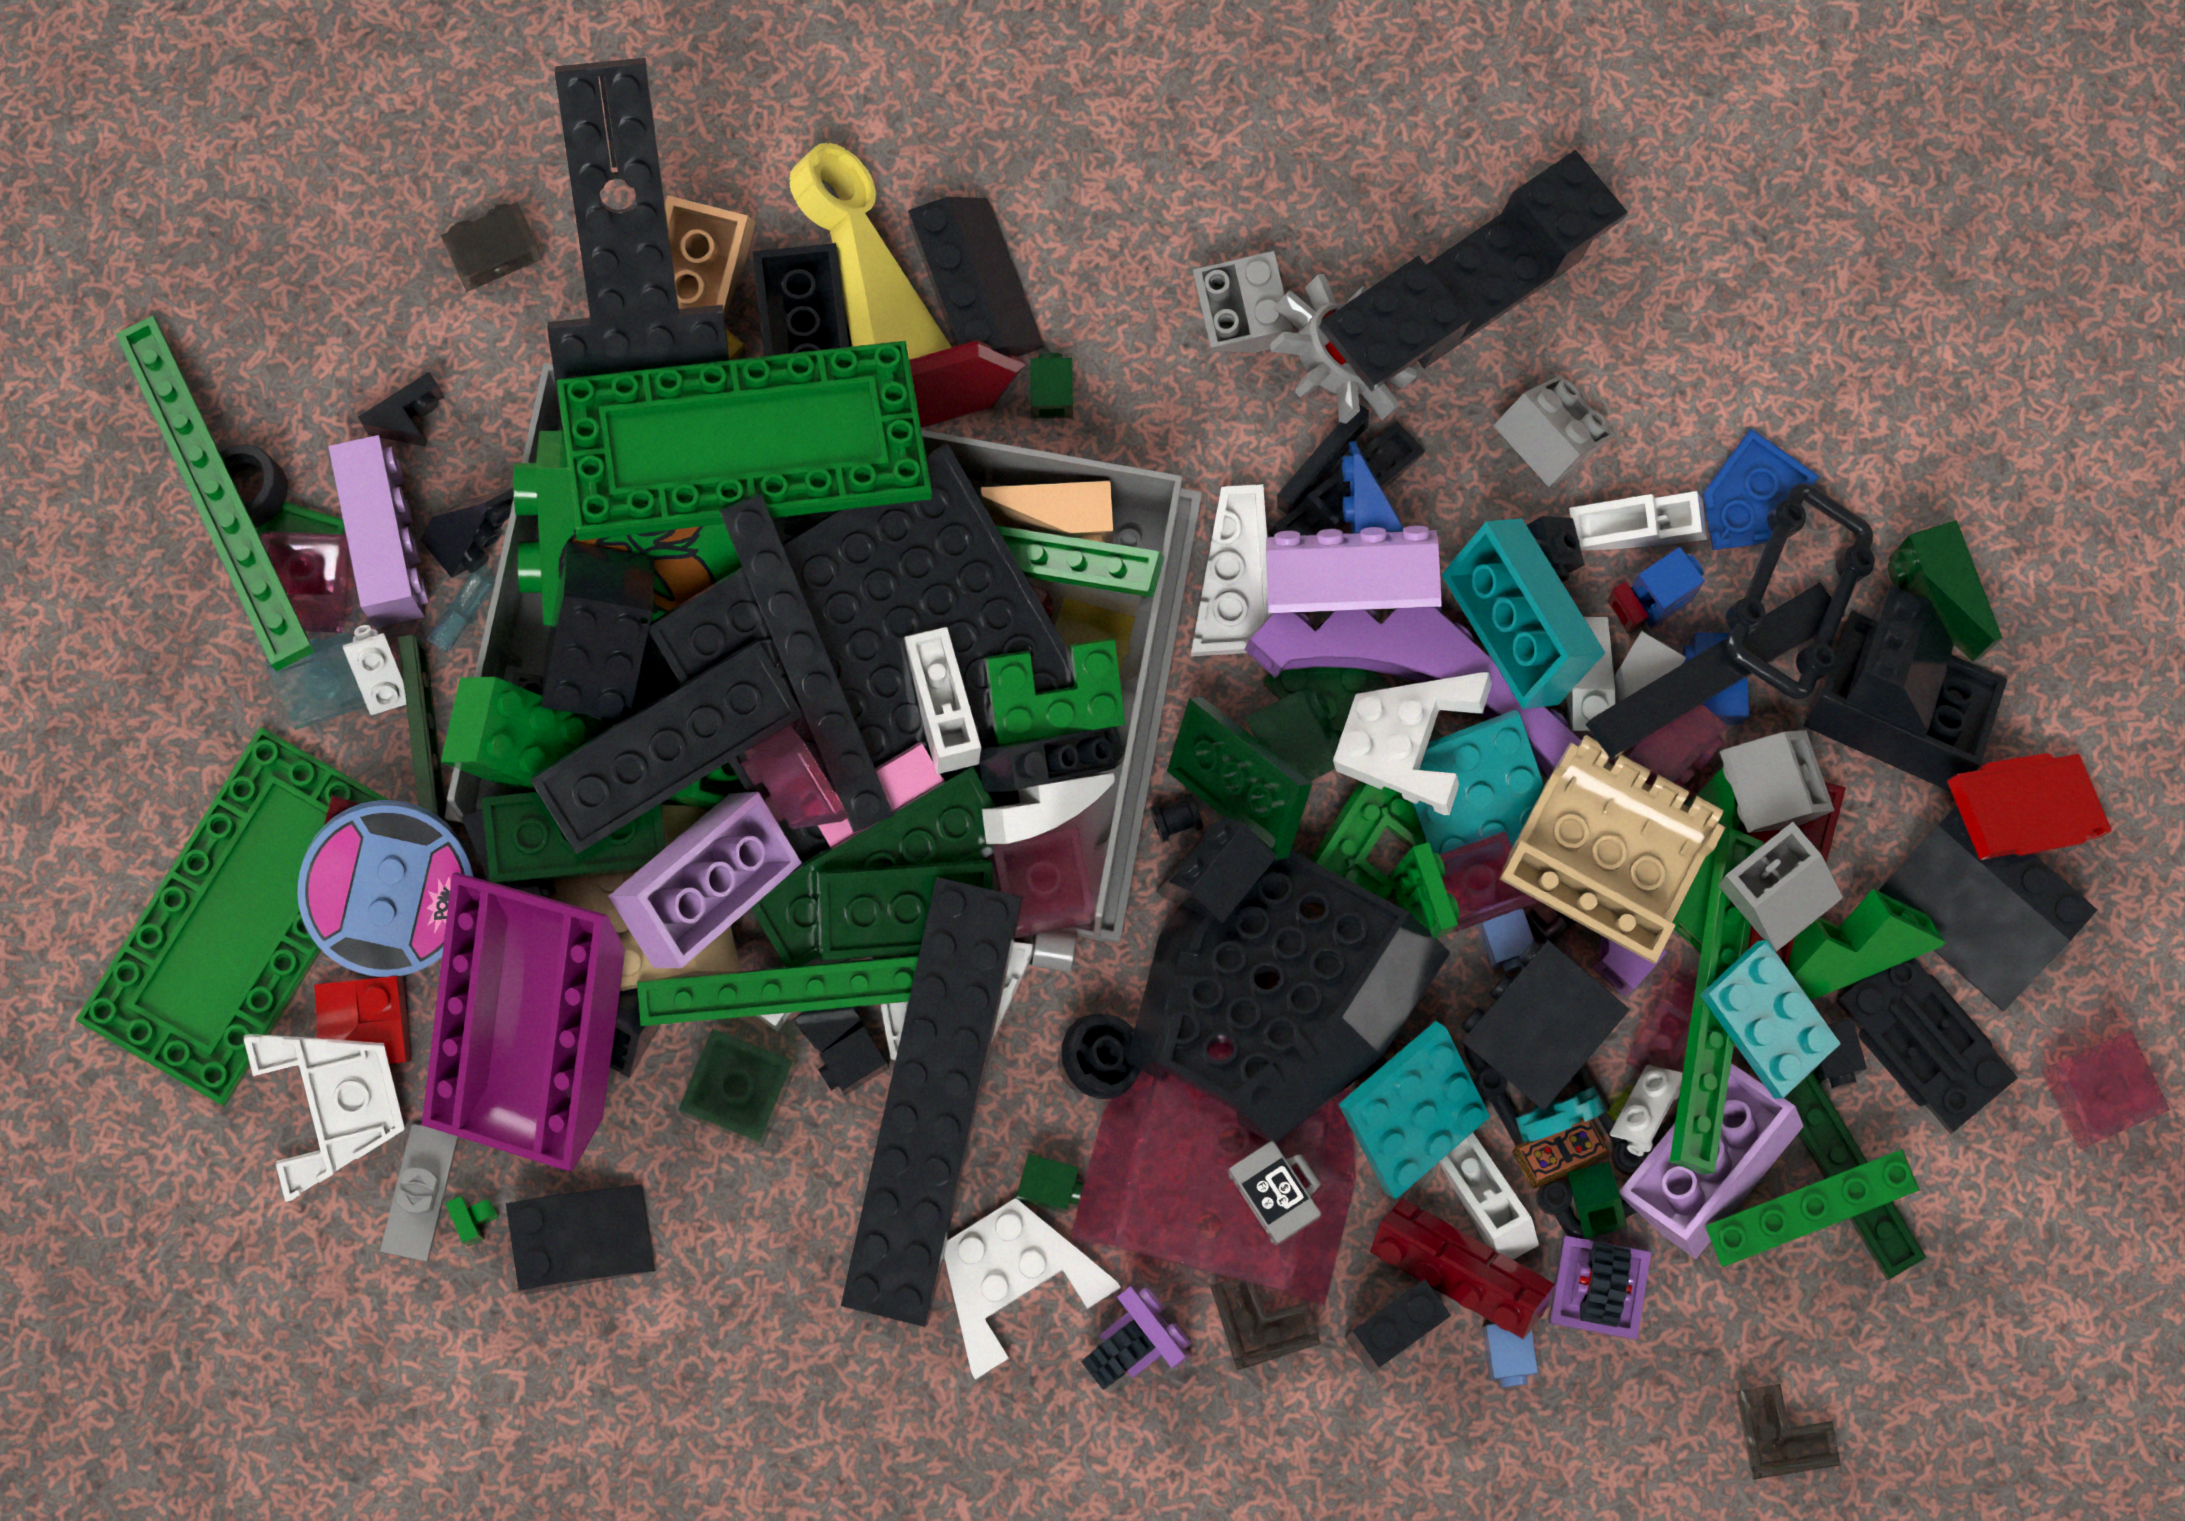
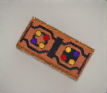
M1581 1118V1121L1571 1125L1572 1128L1536 1141H1527L1513 1149L1512 1153L1532 1190L1567 1175V1172L1584 1168L1609 1155L1610 1152L1592 1119L1585 1122Z

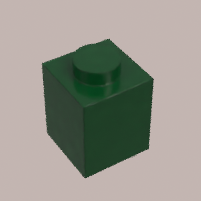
M1049 352L1040 354L1038 358H1030L1031 418H1073L1072 357L1063 358V355L1060 353Z
M1028 1154L1016 1197L1021 1202L1067 1214L1070 1204L1079 1205L1085 1181L1077 1179L1079 1167Z
M1610 1162L1567 1172L1575 1208L1585 1239L1627 1228L1621 1197Z

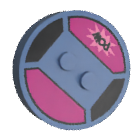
M396 800L370 801L353 806L327 822L308 846L298 879L297 895L302 920L317 946L332 960L345 968L377 977L402 976L417 972L442 958L452 874L458 872L474 877L470 857L456 832L443 819L423 807Z

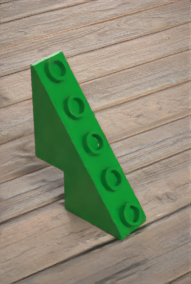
M1722 767L1695 797L1698 796L1724 810L1718 823L1723 825L1725 829L1732 828L1738 830L1740 823L1737 812L1738 804H1734L1735 795L1731 784L1725 778ZM1694 798L1686 806L1689 807ZM1717 845L1703 860L1672 921L1675 924L1674 930L1700 954Z
M1872 889L1840 926L1819 917L1800 932L1794 939L1787 969L1811 1001L1938 949L1946 941L1928 915Z
M1901 1149L1708 1224L1705 1228L1721 1266L1725 1267L1834 1226L1920 1191V1188L1905 1153Z

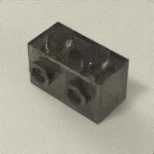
M518 202L512 205L501 204L495 206L487 212L486 216L472 222L469 220L458 222L452 225L447 233L441 235L466 292L542 260L538 245Z

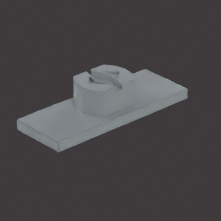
M412 1124L380 1252L428 1262L459 1139L458 1136L426 1126Z

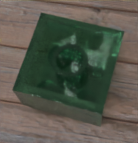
M712 1028L678 1110L686 1118L763 1148L796 1071V1065L793 1060Z

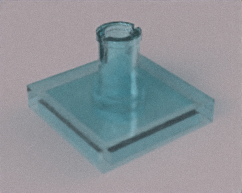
M349 632L325 640L310 639L315 652L277 672L270 665L268 658L266 659L268 672L295 730L367 707L343 650V645L353 643Z

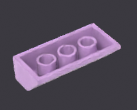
M1408 526L1403 529V532H1386L1383 528L1370 527L1362 529L1360 533L1343 534L1341 530L1326 529L1319 531L1317 535L1300 536V533L1296 531H1282L1276 533L1274 537H1266L1268 613L1442 606L1437 530H1429L1425 526Z
M1732 1063L1715 1173L1703 1175L1669 1162L1675 1128L1674 1123L1619 1191L1620 1196L1663 1237L1695 1259L1698 1258L1711 1241L1705 1226L1731 1216L1803 1128L1795 1105L1784 1098L1774 1099L1762 1083Z

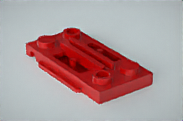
M2043 753L1984 764L1979 771L1957 774L1947 781L1980 860L2011 854L2023 856L2081 845L2087 840L2101 838L2112 832L2080 754L2053 758L2051 754Z

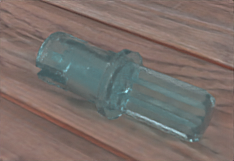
M473 573L452 604L446 603L447 611L426 640L449 655L468 624L473 625L475 623V620L472 618L493 589V584L482 575Z

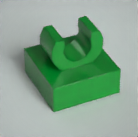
M462 1196L445 1203L462 1243L468 1247L484 1240L479 1226L499 1218L492 1202H489L488 1199L471 1207L467 1199Z

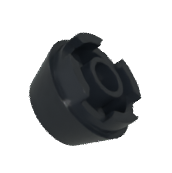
M1090 1014L1076 1020L1067 1030L1058 1053V1069L1064 1082L1072 1090L1097 1099H1113L1126 1093L1141 1073L1140 1069L1127 1062L1133 1038L1131 1034L1134 1032L1133 1027L1123 1019L1109 1014Z

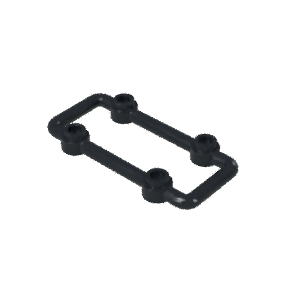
M1799 483L1790 489L1785 501L1769 511L1767 523L1772 532L1745 597L1730 606L1726 613V620L1731 629L1726 641V649L1730 658L1738 665L1793 699L1808 697L1813 691L1817 680L1830 673L1834 668L1835 653L1831 648V644L1856 582L1868 576L1872 572L1875 563L1874 555L1870 550L1874 537L1870 525L1864 519L1815 487L1806 483ZM1804 500L1855 533L1857 537L1853 546L1840 553L1836 559V568L1840 579L1814 643L1797 654L1796 666L1801 674L1797 682L1745 649L1743 644L1747 635L1752 634L1764 623L1765 608L1761 601L1787 538L1800 531L1805 524L1806 512L1802 506Z
M1464 1044L1466 1059L1475 1073L1472 1081L1480 1097H1482L1481 1099L1492 1103L1539 1187L1536 1193L1538 1207H1541V1210L1548 1215L1554 1214L1567 1236L1585 1239L1581 1224L1578 1223L1569 1207L1572 1202L1571 1188L1564 1181L1553 1179L1552 1175L1537 1181L1519 1149L1533 1143V1141L1524 1143L1515 1119L1518 1115L1505 1093L1508 1080ZM1585 1062L1574 1076L1582 1090L1594 1086L1605 1109V1112L1597 1117L1615 1147L1612 1150L1613 1154L1611 1153L1612 1163L1618 1171L1632 1176L1647 1158L1648 1152H1644L1642 1156L1634 1155L1627 1149L1629 1144L1627 1140L1610 1135L1618 1118ZM1624 1199L1622 1200L1625 1218L1637 1212Z

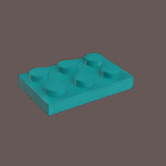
M1767 940L1757 941L1700 994L1774 1099L1784 1098L1841 1044Z

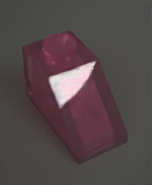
M1673 974L1671 975L1655 1003L1626 1064L1643 1072L1646 1065L1673 1070L1687 1046L1696 986Z

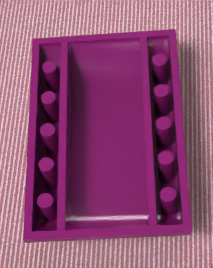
M458 872L452 874L422 1126L569 1172L575 1169L604 1115L625 948L608 915Z

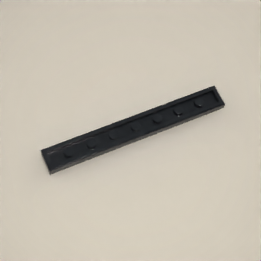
M1819 582L1767 613L1762 626L1752 634L1747 635L1743 644L1744 648L1765 662L1772 663L1817 635L1832 597ZM1727 638L1594 716L1585 724L1611 760L1753 674L1730 658L1726 649Z

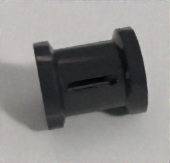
M1191 793L1184 794L1183 800L1165 807L1150 806L1152 819L1162 843L1169 841V836L1190 828H1194L1196 831L1203 829L1201 816Z

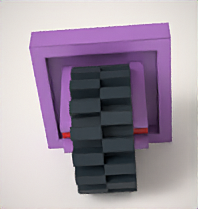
M1564 1236L1562 1238L1548 1324L1637 1340L1651 1252Z
M1130 1286L1117 1296L1128 1313L1100 1335L1104 1342L1081 1362L1102 1390H1105L1127 1372L1131 1378L1136 1377L1161 1356H1163L1171 1368L1180 1366L1192 1356L1186 1349L1192 1342L1177 1323L1168 1325L1159 1313L1165 1308L1149 1287L1141 1290L1139 1286Z

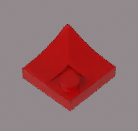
M403 975L314 984L318 1039L384 1043L389 1064L412 1061Z

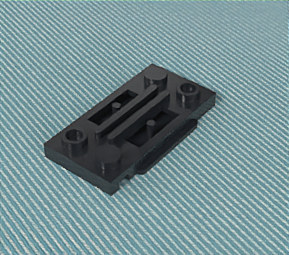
M1915 958L1860 980L1836 1000L1839 1006L1853 1019V1022L1860 1029L1858 1034L1860 1040L1916 1105H1926L1950 1134L1955 1132L2018 1078L1994 1051L1992 1043L1940 982L1933 975L1928 974Z

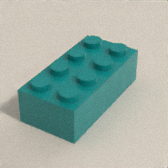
M1522 518L1486 521L1441 574L1522 709L1559 705L1605 654L1604 649Z

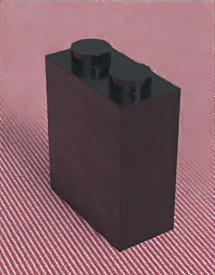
M1424 1279L1354 1329L1345 1339L1368 1372L1372 1374L1451 1317V1314L1426 1279Z

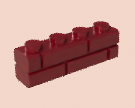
M1401 1198L1392 1211L1381 1221L1370 1249L1372 1254L1381 1258L1385 1263L1399 1268L1420 1282L1426 1279L1432 1288L1455 1300L1462 1307L1476 1312L1495 1323L1499 1328L1509 1331L1523 1340L1543 1316L1555 1288L1553 1282L1507 1256L1495 1252L1493 1248L1431 1213L1419 1209L1418 1206L1404 1198Z

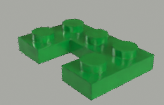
M1113 638L1069 644L1075 687L1036 693L1030 652L1021 651L985 657L995 742L1000 745L1125 725L1115 640Z
M1360 781L1310 860L1386 900L1396 884L1365 861L1385 828L1410 848L1422 844L1425 838L1412 802L1403 799L1402 793L1384 786L1381 790Z
M1427 842L1412 847L1391 871L1388 878L1396 884L1392 890L1398 906L1410 912L1431 933L1432 938L1439 940L1438 937L1449 934L1458 925L1456 919H1459V908L1455 897L1446 892L1442 880L1445 877L1442 859L1437 852H1432L1430 843Z

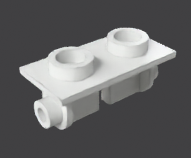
M369 625L357 627L354 631L353 643L343 645V650L370 715L406 705L404 681L385 634L378 635L377 631L371 629Z
M1646 1065L1610 1135L1627 1140L1629 1143L1627 1149L1634 1155L1642 1156L1644 1152H1649L1653 1146L1651 1141L1671 1103L1679 1097L1683 1073Z

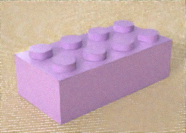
M379 435L328 446L362 610L374 628L424 618L422 604L429 603V596L424 578L420 579L417 567H414V564L421 563V557L415 538L412 539L410 529L406 527L407 524L413 523L408 499H404L401 487H398V485L405 484L400 460H396L392 447H385Z
M759 792L732 793L727 795L608 897L653 968H682L802 863Z

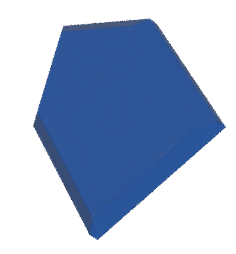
M1750 429L1702 494L1713 551L1767 543L1772 532L1767 523L1769 511L1785 501L1788 492L1793 486L1799 483L1813 486L1820 476L1759 433Z

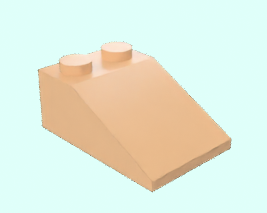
M667 195L665 207L679 309L723 305L725 319L746 263L756 222L748 215Z
M1110 481L981 487L982 503L995 525L1113 544Z

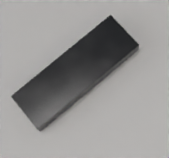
M1360 403V411L1348 423L1340 422L1277 494V508L1286 515L1304 501L1305 497L1320 484L1342 456L1346 454L1349 450V442H1356L1368 428L1369 410Z

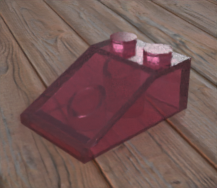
M791 725L744 752L748 759L741 764L753 784L756 786L763 782L771 796L766 798L764 802L777 823L785 818L790 827L796 829L842 822L849 818V815L804 741Z

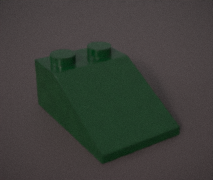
M1957 520L1908 535L1888 558V573L1892 583L1895 586H1899L1900 589L1931 601L1953 644L1972 662L1981 659L2003 637Z

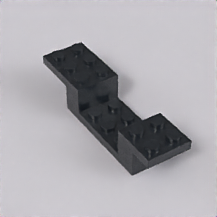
M1574 150L1513 191L1504 210L1496 218L1427 264L1418 255L1323 319L1319 328L1372 392L1416 361L1425 369L1581 261L1592 241L1624 220L1628 211L1577 150Z

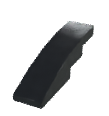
M1396 422L1363 447L1361 452L1383 490H1385L1421 458L1425 450ZM1342 464L1334 475L1310 492L1299 506L1275 523L1269 534L1274 537L1278 532L1296 531L1300 533V536L1317 535L1321 530H1339L1347 522H1344L1343 497L1350 496V481H1343Z

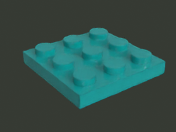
M1513 710L1429 742L1419 770L1455 773L1459 781V787L1450 815H1442L1435 812L1432 805L1420 800L1417 804L1413 802L1412 804L1425 842L1430 843L1433 853L1437 852L1440 855L1445 872L1513 847L1544 788L1520 713L1517 710Z
M1436 1021L1338 1104L1384 1192L1394 1200L1401 1196L1490 1118L1447 1028Z

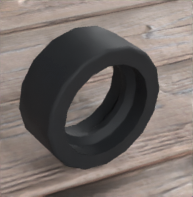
M233 445L221 451L222 458L232 478L247 467L259 466L264 470V484L259 494L251 502L245 504L256 528L269 522L281 510L287 497L288 481L283 468L261 448L253 445Z

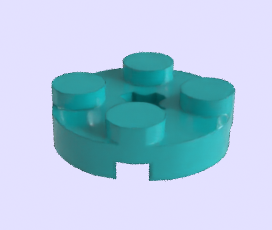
M1594 1086L1571 1094L1570 1098L1558 1102L1557 1099H1554L1544 1111L1539 1106L1532 1108L1533 1111L1520 1115L1515 1119L1522 1140L1525 1143L1572 1128L1571 1125L1580 1122L1582 1117L1585 1122L1603 1114L1605 1109Z

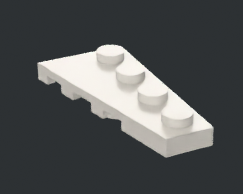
M1263 484L1221 487L1191 656L1247 653L1244 649L1249 639L1273 615V613H1268L1267 527Z

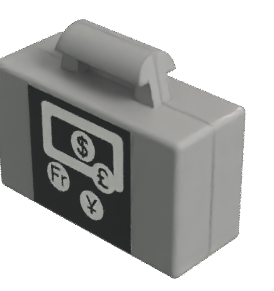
M1270 1141L1229 1168V1179L1234 1182V1185L1257 1217L1266 1234L1270 1237V1242L1275 1246H1278L1312 1224L1321 1216V1212L1310 1197L1321 1183L1301 1154L1285 1159L1277 1145ZM1295 1164L1310 1185L1306 1189L1291 1168Z

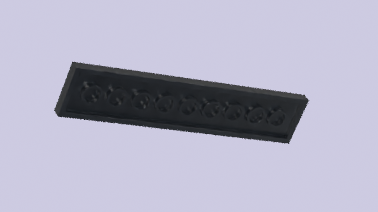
M936 877L842 1297V1307L926 1327L929 1323L1024 896Z

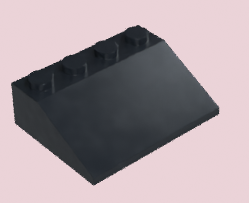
M1851 611L1834 649V668L1830 673L1822 677L1803 726L1951 792L1947 782L1949 779L1957 774L1978 770L2008 679L1951 654L1930 727L1925 737L1849 705L1845 701L1872 620L1855 611Z
M1957 804L1947 812L1878 890L1928 915L1946 941L1942 947L1933 951L2003 1012L2098 911L2034 854L2023 856L2011 854L1980 860Z

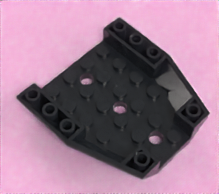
M1291 850L1289 858L1274 860L1223 923L1179 905L1159 935L1127 1062L1162 1082H1165L1169 1074L1235 1110L1239 1125L1268 1141L1278 1144L1384 1058L1450 955V951L1439 940L1432 938L1431 933L1410 912ZM1309 903H1318L1325 908L1324 914L1317 919L1305 918L1301 914V910ZM1265 972H1272L1280 978L1278 984L1271 989L1258 987L1255 984V980L1260 974ZM1220 1042L1228 1043L1233 1047V1052L1227 1059H1213L1209 1055V1050L1214 1044Z

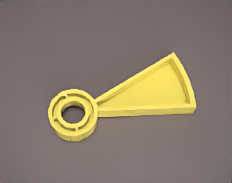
M832 143L818 144L791 170L789 178L790 189L801 211L820 227L830 230L832 243H836L843 302L852 346L906 341L909 360L952 348L866 215L872 209L876 200L875 185L869 171L853 153L845 148ZM822 180L835 190L839 199L827 191Z

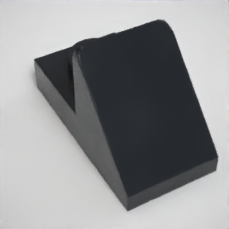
M428 372L364 412L358 418L369 436L379 435L380 438L426 446L411 418L415 415L418 417L428 415L438 407V401L444 398L437 382Z

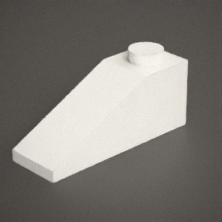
M1584 617L1604 649L1605 654L1566 696L1567 728L1579 739L1587 735L1596 740L1585 724L1594 716L1615 705V682L1608 617Z
M947 627L906 636L904 641L925 735L936 774L979 764L981 745Z
M1472 1133L1445 1156L1439 1164L1486 1245L1493 1248L1495 1252L1501 1253L1513 1260L1539 1246L1533 1220L1475 1134Z

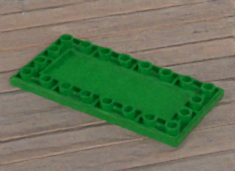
M906 341L557 380L577 541L724 524L718 510L719 508L758 492L761 493L771 518L930 500L932 497Z
M259 727L75 1021L225 1107L250 1068L244 1035L271 1034L322 951L311 938L304 925L297 894L299 873L304 855L315 835L324 826L331 796L360 804L389 799L266 729Z

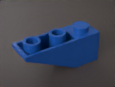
M1349 442V456H1342V474L1344 482L1350 481V496L1343 497L1344 522H1351V534L1360 533L1362 529L1370 527L1383 528L1386 532H1403L1404 527L1400 517L1356 442Z

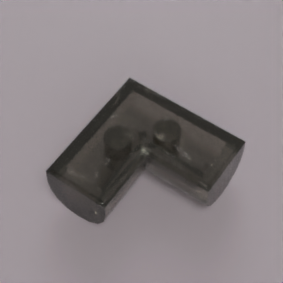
M1252 1272L1210 1285L1237 1371L1321 1345L1308 1301L1265 1314Z
M1780 1384L1735 1391L1752 1480L1841 1466L1833 1421L1789 1428Z

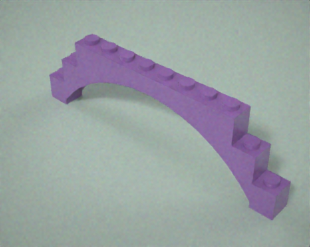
M1440 606L1397 608L1382 624L1376 621L1377 616L1372 609L1338 610L1316 632L1311 628L1312 623L1303 612L1274 613L1249 639L1244 649L1274 678L1283 670L1311 667L1359 668L1390 674L1418 683L1481 672L1489 673L1492 686L1483 713L1479 714L1489 720L1517 710L1520 713L1537 766L1547 780L1570 742L1579 746L1583 739H1579L1567 728L1568 723L1565 718L1553 709L1547 710L1545 707L1522 709L1488 651L1484 653L1472 642L1473 636L1464 626L1459 623L1452 624L1442 615ZM1600 935V959L1592 968L1625 997L1641 983L1667 952L1663 949L1657 963L1653 964Z

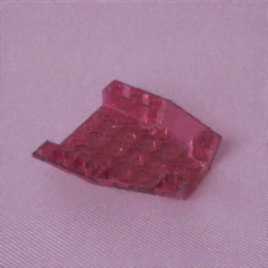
M1224 1042L1216 1043L1210 1048L1209 1055L1213 1059L1224 1060L1230 1057L1233 1047ZM1141 1070L1132 1087L1123 1095L1113 1098L1103 1112L1070 1239L1112 1250L1113 1247L1278 1290L1284 1296L1325 1306L1356 1182L1353 1133L1338 1105L1349 1095V1086L1276 1144L1285 1159L1301 1154L1321 1183L1318 1189L1310 1196L1321 1212V1216L1312 1224L1278 1246H1275L1270 1242V1237L1266 1234L1257 1217L1228 1175L1230 1167L1270 1141L1239 1125L1235 1110L1169 1074L1165 1082H1162ZM1235 1129L1242 1134L1244 1146L1241 1150L1229 1153L1221 1148L1219 1145V1135L1224 1130ZM1296 1164L1291 1167L1306 1189L1310 1186L1298 1166ZM1214 1214L1219 1217L1222 1222V1232L1217 1237L1205 1238L1198 1232L1197 1221L1202 1215Z

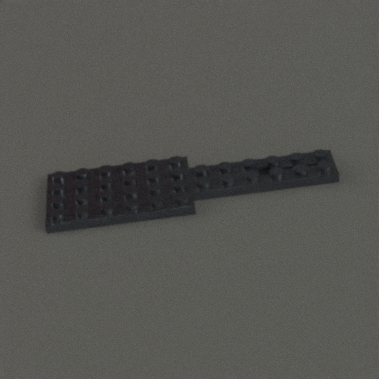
M646 58L555 66V79L590 318L548 322L547 325L559 410L560 403L557 380L730 360L723 305L679 309ZM599 77H600V83H601V91H602V98H603V105H604V112H605V119H606V126H607V134H608V141H609V148H610L612 168H616V167H617L618 172H612V171H611V163H610V156H609V149H608V142H607V135H606V127H605V120H604V113H603V106H602V99H601V92H600ZM614 179L624 180L628 186L635 190L636 197L634 202L629 207L621 210L608 207L600 196V191L604 188L605 183Z

